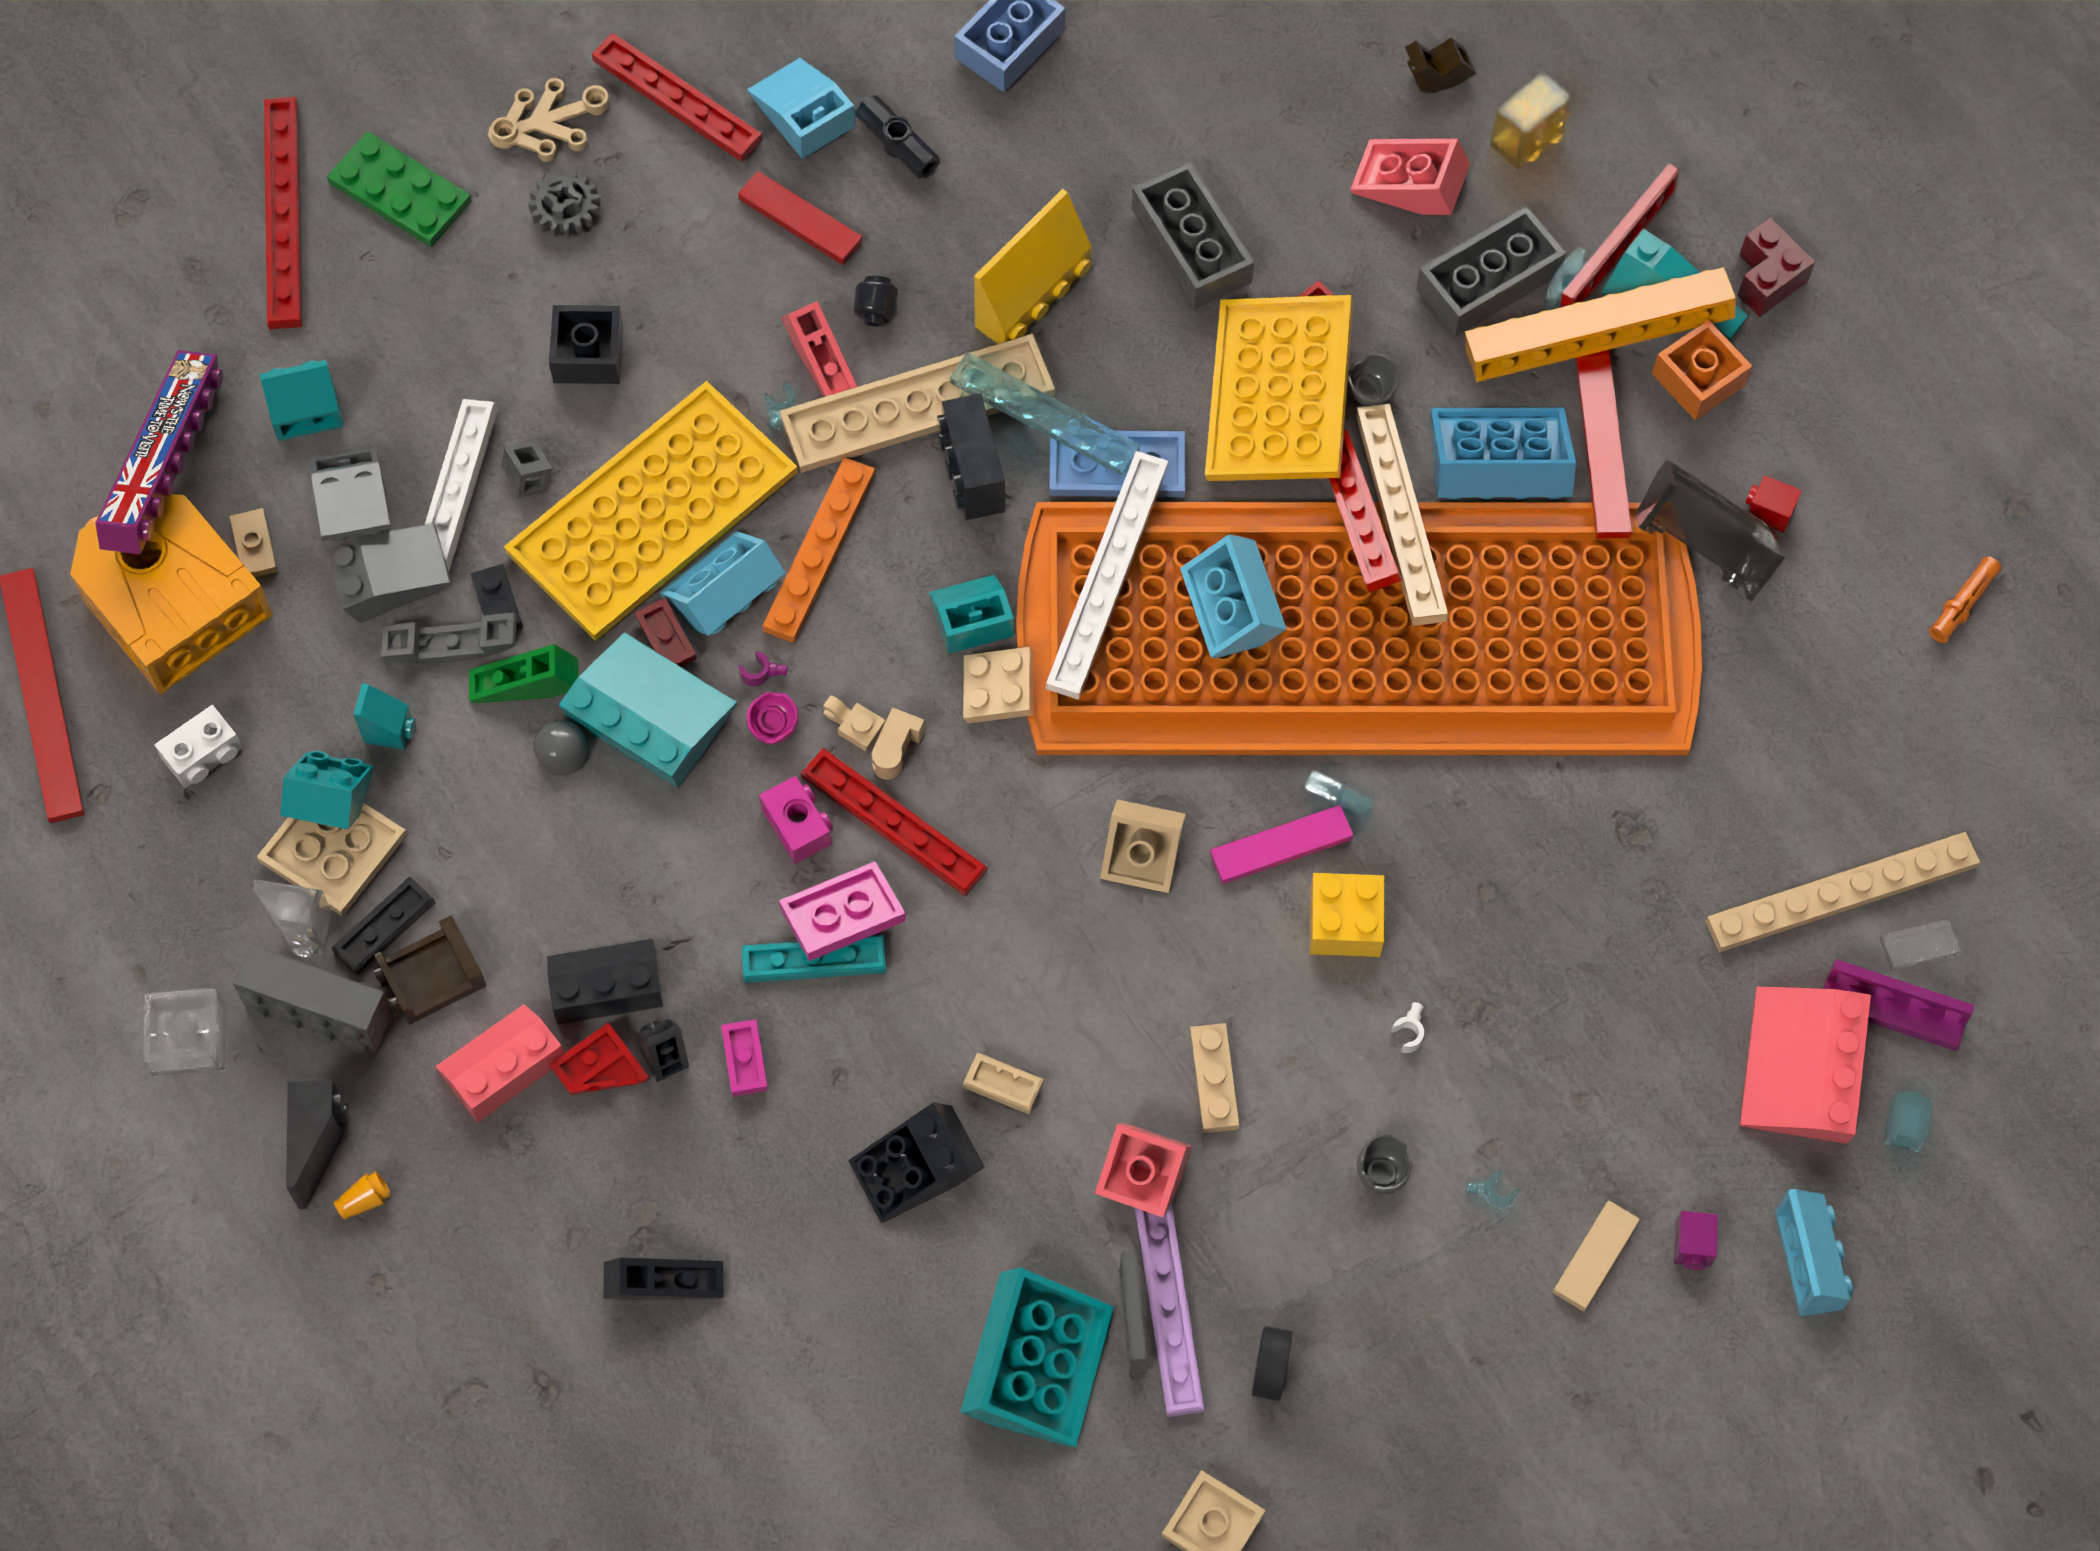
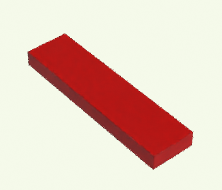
M759 171L753 175L738 193L740 201L842 265L847 262L863 243L861 235Z

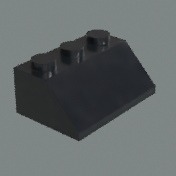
M653 939L547 956L552 1010L557 1025L663 1007Z

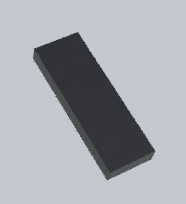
M409 876L331 948L333 953L358 975L375 959L374 954L380 951L382 953L435 904L434 898Z

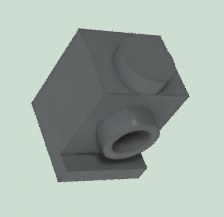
M536 440L504 447L501 466L515 488L514 494L516 498L547 492L552 467Z

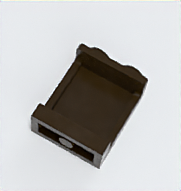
M452 915L439 921L441 930L386 957H383L381 951L374 954L378 966L374 967L373 971L382 987L389 985L394 994L388 997V1000L396 1016L404 1014L409 1025L487 986L483 974Z

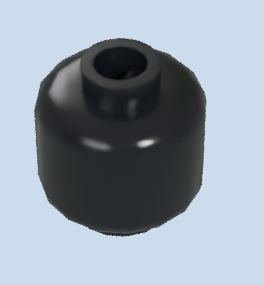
M866 276L864 281L858 283L855 288L854 313L859 318L864 319L865 325L873 327L884 326V321L891 320L896 315L898 289L895 285L891 284V280L887 277Z

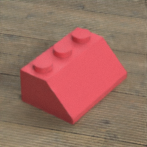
M523 1004L435 1067L478 1123L550 1072L549 1064L563 1055L564 1052L561 1044L541 1018Z

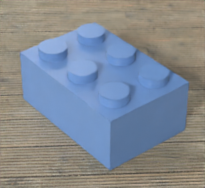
M989 0L954 36L955 59L1002 92H1005L1065 31L1066 8L1055 0Z

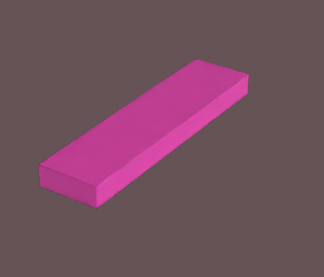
M1341 805L1210 849V857L1223 885L1353 840V833Z

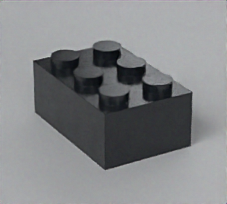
M978 393L941 401L942 414L937 415L939 427L937 435L940 449L946 453L947 460L945 461L948 479L953 480L954 483L953 497L957 510L963 509L966 521L1004 513L1005 478L982 394Z

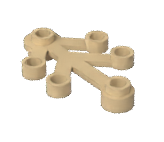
M551 78L546 82L545 92L531 118L520 121L524 111L531 110L535 105L533 92L527 88L520 89L515 93V102L507 116L497 118L491 124L488 131L490 142L500 149H508L517 145L537 152L540 160L550 162L557 156L555 143L549 139L538 140L526 135L527 133L538 131L568 142L569 148L573 151H582L588 144L586 133L581 129H570L556 123L588 112L592 115L603 114L609 107L608 92L601 86H590L583 92V100L551 110L555 101L565 96L563 81L559 78ZM553 87L560 88L558 91H551ZM524 97L530 98L526 102L520 101ZM594 102H601L600 104L593 105ZM504 133H509L507 136H501ZM575 138H582L580 142L572 141ZM545 148H550V149H552V150H551L550 152H548V153H543V152H542V150L545 149Z

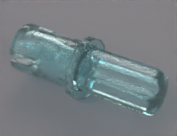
M1312 770L1305 782L1306 789L1332 801L1333 806L1341 805L1363 818L1366 817L1374 801V798H1370L1346 786L1348 782L1344 781L1342 784L1316 770Z

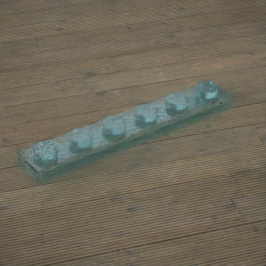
M969 352L965 354L950 376V384L970 395L981 393L983 402L1121 476L1125 474L1131 465L1135 452H1140L1139 443Z

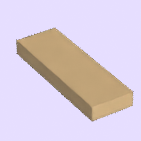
M1608 1200L1552 1293L1585 1312L1640 1219Z

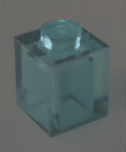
M1913 1091L1896 1093L1888 1107L1884 1145L1920 1152L1928 1139L1932 1100L1922 1098L1921 1094Z

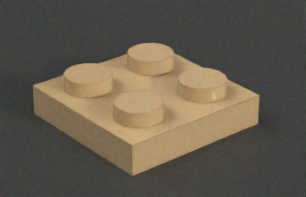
M1030 647L964 655L963 718L967 723L1034 715V652Z
M1201 1470L1162 1532L1161 1537L1183 1551H1242L1266 1510Z

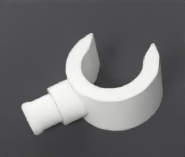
M1417 1002L1412 1003L1411 1010L1408 1011L1407 1016L1398 1019L1392 1027L1391 1033L1402 1028H1410L1417 1035L1414 1041L1403 1045L1401 1051L1403 1053L1416 1051L1421 1046L1424 1037V1028L1420 1023L1423 1005Z

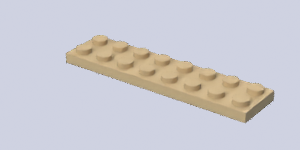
M1033 334L783 409L779 412L799 470L803 473L842 461L844 457L849 459L939 431L937 415L942 414L941 401L981 393L987 416L1055 396V388Z

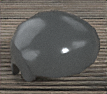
M1368 353L1363 359L1354 363L1348 371L1347 389L1350 396L1362 406L1386 403L1394 395L1398 387L1400 373L1396 363L1386 355L1378 353Z
M555 720L545 724L535 735L533 741L534 753L550 774L569 775L580 770L588 760V741L583 731L573 722Z
M1391 1134L1376 1135L1365 1143L1358 1155L1356 1165L1358 1175L1365 1187L1378 1194L1395 1193L1406 1185L1413 1164L1407 1156V1145L1404 1141Z

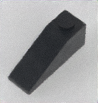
M670 1019L662 1022L658 1020L652 1021L643 1026L639 1033L635 1034L638 1046L657 1082L689 1067L682 1032L677 1023Z
M616 1258L604 1262L603 1299L676 1300L723 1298V1261Z

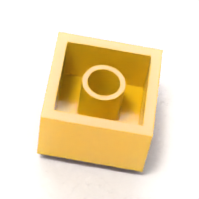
M1313 873L1310 887L1309 954L1380 957L1384 944V875Z

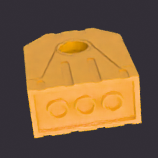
M172 494L167 496L164 502L163 515L160 519L157 518L154 524L153 537L151 541L146 542L141 554L100 550L95 525L98 516L89 520L85 527L79 530L70 575L85 605L159 695L197 670L202 664L224 651L226 647L241 639L260 623L273 616L259 582L185 495ZM154 564L153 566H150L149 568L143 569L144 567H147L148 565Z

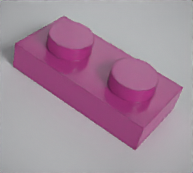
M757 1019L721 1025L732 1097L768 1091Z

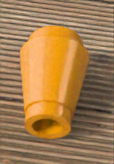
M377 1171L370 1175L365 1173L339 1199L334 1201V1205L341 1217L346 1220L385 1204V1199L391 1196V1192Z

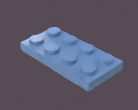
M1050 430L1049 496L1118 497L1135 452L1138 451L1168 461V468L1157 497L1184 498L1185 432Z

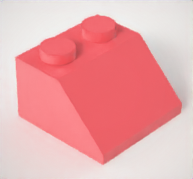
M1127 1123L1117 1124L1095 1194L1160 1217H1165L1182 1181L1193 1146Z

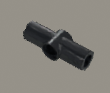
M869 95L862 100L855 111L856 117L884 144L886 153L891 157L898 158L918 179H926L933 174L936 167L940 164V157L912 130L910 121L903 116H897L877 95Z

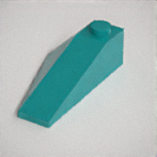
M1643 229L1623 254L1601 295L1623 293L1635 290L1641 286H1651L1674 278L1699 274L1700 272L1670 245ZM1735 304V318L1714 323V326L1730 341L1747 320L1748 315Z

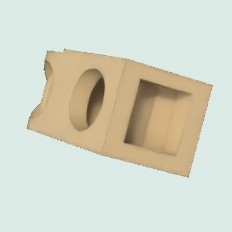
M892 707L872 751L873 771L878 777L890 780L899 776L903 768V756L910 741L920 744L925 734L924 719Z

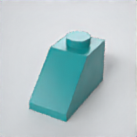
M362 683L353 715L363 742L405 750L407 739L413 738L416 728V719L412 718L408 704L369 684Z

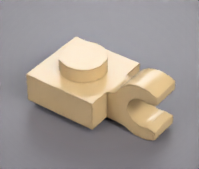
M832 695L823 705V708H825L823 715L840 724L838 735L866 752L881 733L886 722L885 719L858 703L850 710L841 700Z

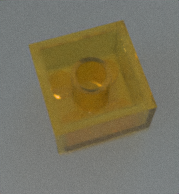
M1544 72L1541 73L1497 110L1490 146L1516 169L1522 167L1526 162H1534L1542 153L1543 148L1549 143L1552 145L1557 143L1564 135L1565 121L1570 113L1568 109L1571 96Z

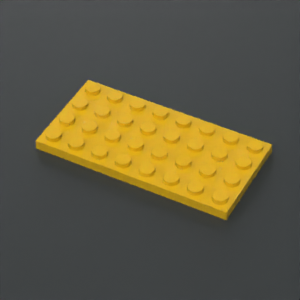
M706 381L504 546L505 553L597 641L796 475L798 468Z

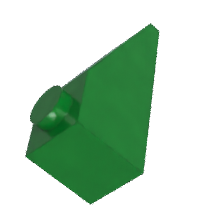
M552 644L470 669L469 701L471 703L546 699L566 694L579 677L578 658L556 644Z

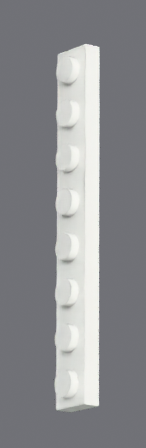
M1135 452L1046 682L1047 690L1079 700L1167 471V460L1142 452Z

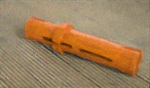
M1989 556L1983 557L1980 564L1965 581L1955 597L1946 601L1942 608V614L1928 630L1929 635L1934 640L1940 643L1948 642L1959 624L1967 621L1970 617L1969 611L2002 570L2001 564L1996 559Z

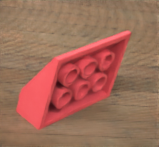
M1757 986L1739 1126L1848 1144L1856 1134L1871 995L1837 989Z

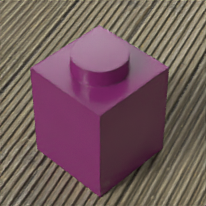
M1680 1212L1675 1221L1674 1264H1684V1268L1688 1270H1704L1706 1267H1711L1717 1257L1718 1214Z

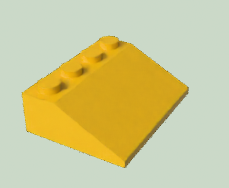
M1064 189L1041 209L974 276L975 327L997 344L1023 337L1027 327L1034 320L1039 321L1047 313L1049 305L1056 298L1061 299L1064 297L1071 283L1078 276L1080 278L1085 276L1092 266L1091 243L1070 196Z

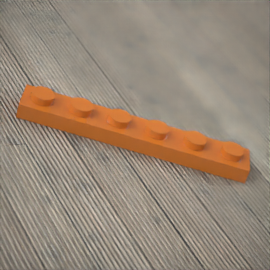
M845 457L843 458L762 625L763 632L795 643L875 477V468Z

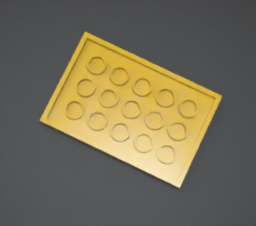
M1351 295L1220 300L1205 466L1207 481L1340 478L1353 299Z

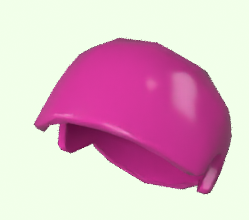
M763 693L750 704L746 714L748 730L758 741L765 744L785 742L795 734L799 725L798 707L786 693Z

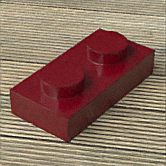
M666 598L634 613L655 652L679 667L697 659L695 651Z

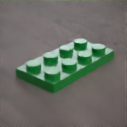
M368 131L327 176L330 185L431 248L472 202L470 194Z

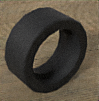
M1264 1326L1256 1363L1252 1396L1281 1401L1293 1331Z

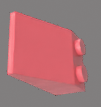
M1458 138L1370 139L1350 190L1352 194L1421 215H1452L1470 163Z

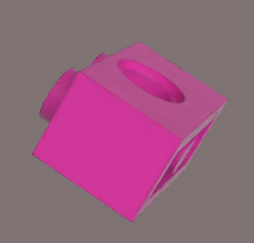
M797 776L759 794L761 809L794 864L831 845L830 832L833 831V826L825 812L818 813L814 806L816 798L808 784L802 786ZM796 814H803L807 817L804 821L798 823L790 820Z

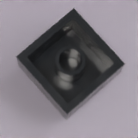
M553 305L549 367L553 383L620 384L623 321L620 306Z

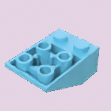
M801 58L747 89V93L802 159L855 127V113L852 102L835 82Z

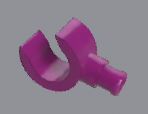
M755 651L756 660L764 667L760 673L749 674L738 664L740 678L749 686H760L770 676H787L788 666L786 664L777 665V663H769L766 655L759 651Z

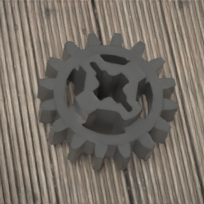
M563 169L559 170L558 177H553L552 174L547 173V181L545 183L540 180L536 181L537 190H530L531 201L528 202L533 223H539L543 233L551 229L552 236L555 238L559 235V232H564L565 237L570 238L571 231L574 230L579 235L583 234V225L590 228L593 227L592 217H599L598 207L601 206L596 185L589 184L588 176L584 175L578 179L575 170L569 176H565Z

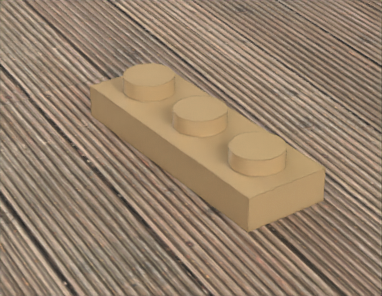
M1226 1023L1190 1027V1038L1202 1132L1239 1130Z

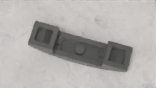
M513 612L481 616V622L419 628L415 622L383 625L381 658L383 660L409 663H445L495 655L515 647L516 614Z

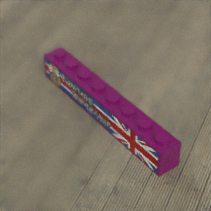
M177 350L95 522L100 550L141 554L146 542L151 541L154 524L157 518L160 519L163 515L164 502L167 496L172 495L177 474L183 472L184 459L187 452H192L194 437L197 431H201L203 428L204 415L213 406L216 389H220L222 386L223 370L218 368L217 355Z

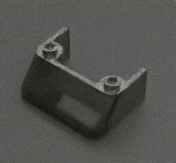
M1665 460L1657 471L1636 512L1637 524L1641 530L1652 535L1656 531L1659 533L1668 532L1718 565L1723 573L1721 579L1736 590L1742 587L1746 598L1751 602L1785 559L1778 536L1772 528L1668 460Z

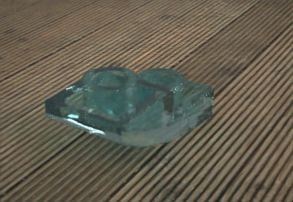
M1577 248L1558 268L1548 287L1542 311L1554 310L1556 306L1561 305L1562 292L1586 264L1582 262L1585 249Z

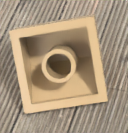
M1117 799L1111 816L1100 879L1169 893L1186 814Z

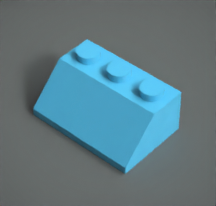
M735 531L659 592L662 598H666L668 604L693 630L709 636L721 631L726 626V621L733 615L747 610L752 605V600L759 594L773 589L777 585L778 579L786 572L765 540Z
M1228 534L1180 568L1211 658H1219L1263 646L1286 630L1255 540Z
M1799 1189L1788 1190L1775 1210V1215L1799 1315L1801 1317L1843 1310L1853 1295L1850 1277L1848 1275L1844 1276L1841 1262L1844 1261V1251L1840 1240H1835L1832 1228L1835 1227L1834 1210L1831 1205L1827 1206L1824 1194Z

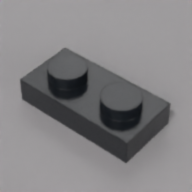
M500 564L470 573L483 615L514 612L516 614V630L523 628L504 565Z

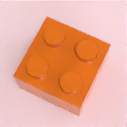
M1708 319L1657 355L1652 375L1696 421L1745 387L1752 365Z

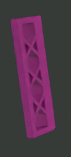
M1835 959L1830 968L1823 989H1837L1871 995L1868 1022L1957 1051L1960 1046L1965 1025L1972 1016L1975 1006Z

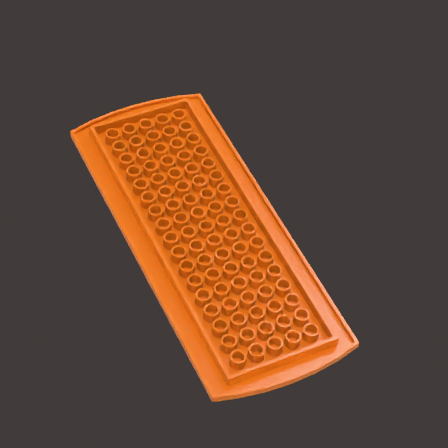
M1036 502L1025 540L1018 581L1016 638L1017 648L1030 647L1034 652V715L1026 716L1037 755L1689 754L1700 697L1702 674L1701 620L1696 582L1686 542L1672 503H1628L1632 529L1631 537L1596 539L1592 503L1417 502L1448 616L1447 622L1413 626L1401 581L1374 592H1368L1337 502H1154L1078 700L1047 690L1046 682L1116 502ZM1374 502L1389 547L1393 555L1380 503ZM1228 534L1255 540L1286 630L1263 646L1219 658H1211L1180 568Z

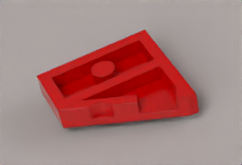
M609 1022L549 1064L551 1070L570 1095L646 1083L649 1080L647 1073Z

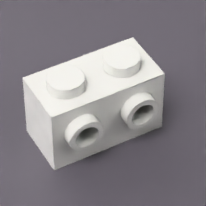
M213 705L155 744L161 759L184 788L204 780L209 771L221 763L224 764L231 761L238 751L242 749L236 733Z

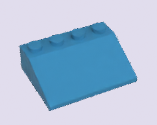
M1431 408L1434 479L1438 498L1480 497L1482 499H1491L1494 497H1513L1525 499L1527 497H1547L1558 499L1561 497H1573L1576 460L1564 408Z

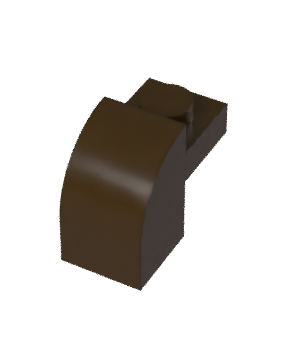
M1452 37L1430 51L1416 40L1405 47L1410 58L1407 60L1408 67L1421 92L1436 93L1451 89L1477 74L1465 47Z

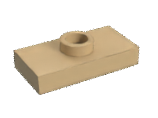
M263 508L231 515L230 521L238 558L254 578L278 572Z
M977 1052L963 1082V1088L1030 1114L1044 1079Z

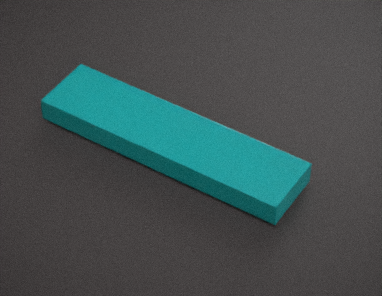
M884 936L864 938L811 961H808L798 942L741 946L744 983L886 973Z

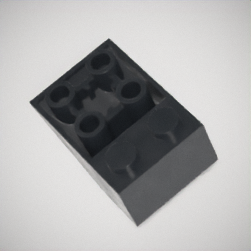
M935 1102L848 1160L881 1223L957 1187L985 1168L954 1108L951 1105Z

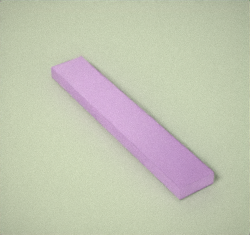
M1170 1204L1165 1217L1134 1208L1167 1417L1204 1412L1172 1204Z

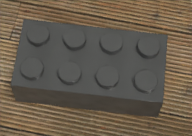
M1191 162L1133 187L1131 209L1194 309L1252 283L1253 259Z
M1525 206L1420 268L1416 289L1456 337L1560 275L1566 252L1532 211Z
M252 945L233 981L240 1000H242L245 1008H247L246 1011L252 1016L260 1019H266L267 1016L278 1019L281 1025L294 1031H299L300 1028L312 1031L314 1037L330 1043L333 1039L343 1042L349 1050L359 1054H365L366 1051L378 1054L394 1019V1014L383 991Z

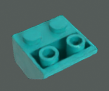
M311 360L299 366L274 368L267 373L259 374L270 419L278 441L344 427L337 391L327 360Z
M995 575L929 592V598L948 654L1014 637V618L1004 588Z
M321 751L306 752L283 777L280 816L349 830L360 816L374 766L363 764L361 760L356 758L338 759L329 757L327 753Z

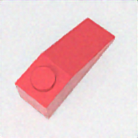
M818 301L781 317L796 351L823 397L857 387Z

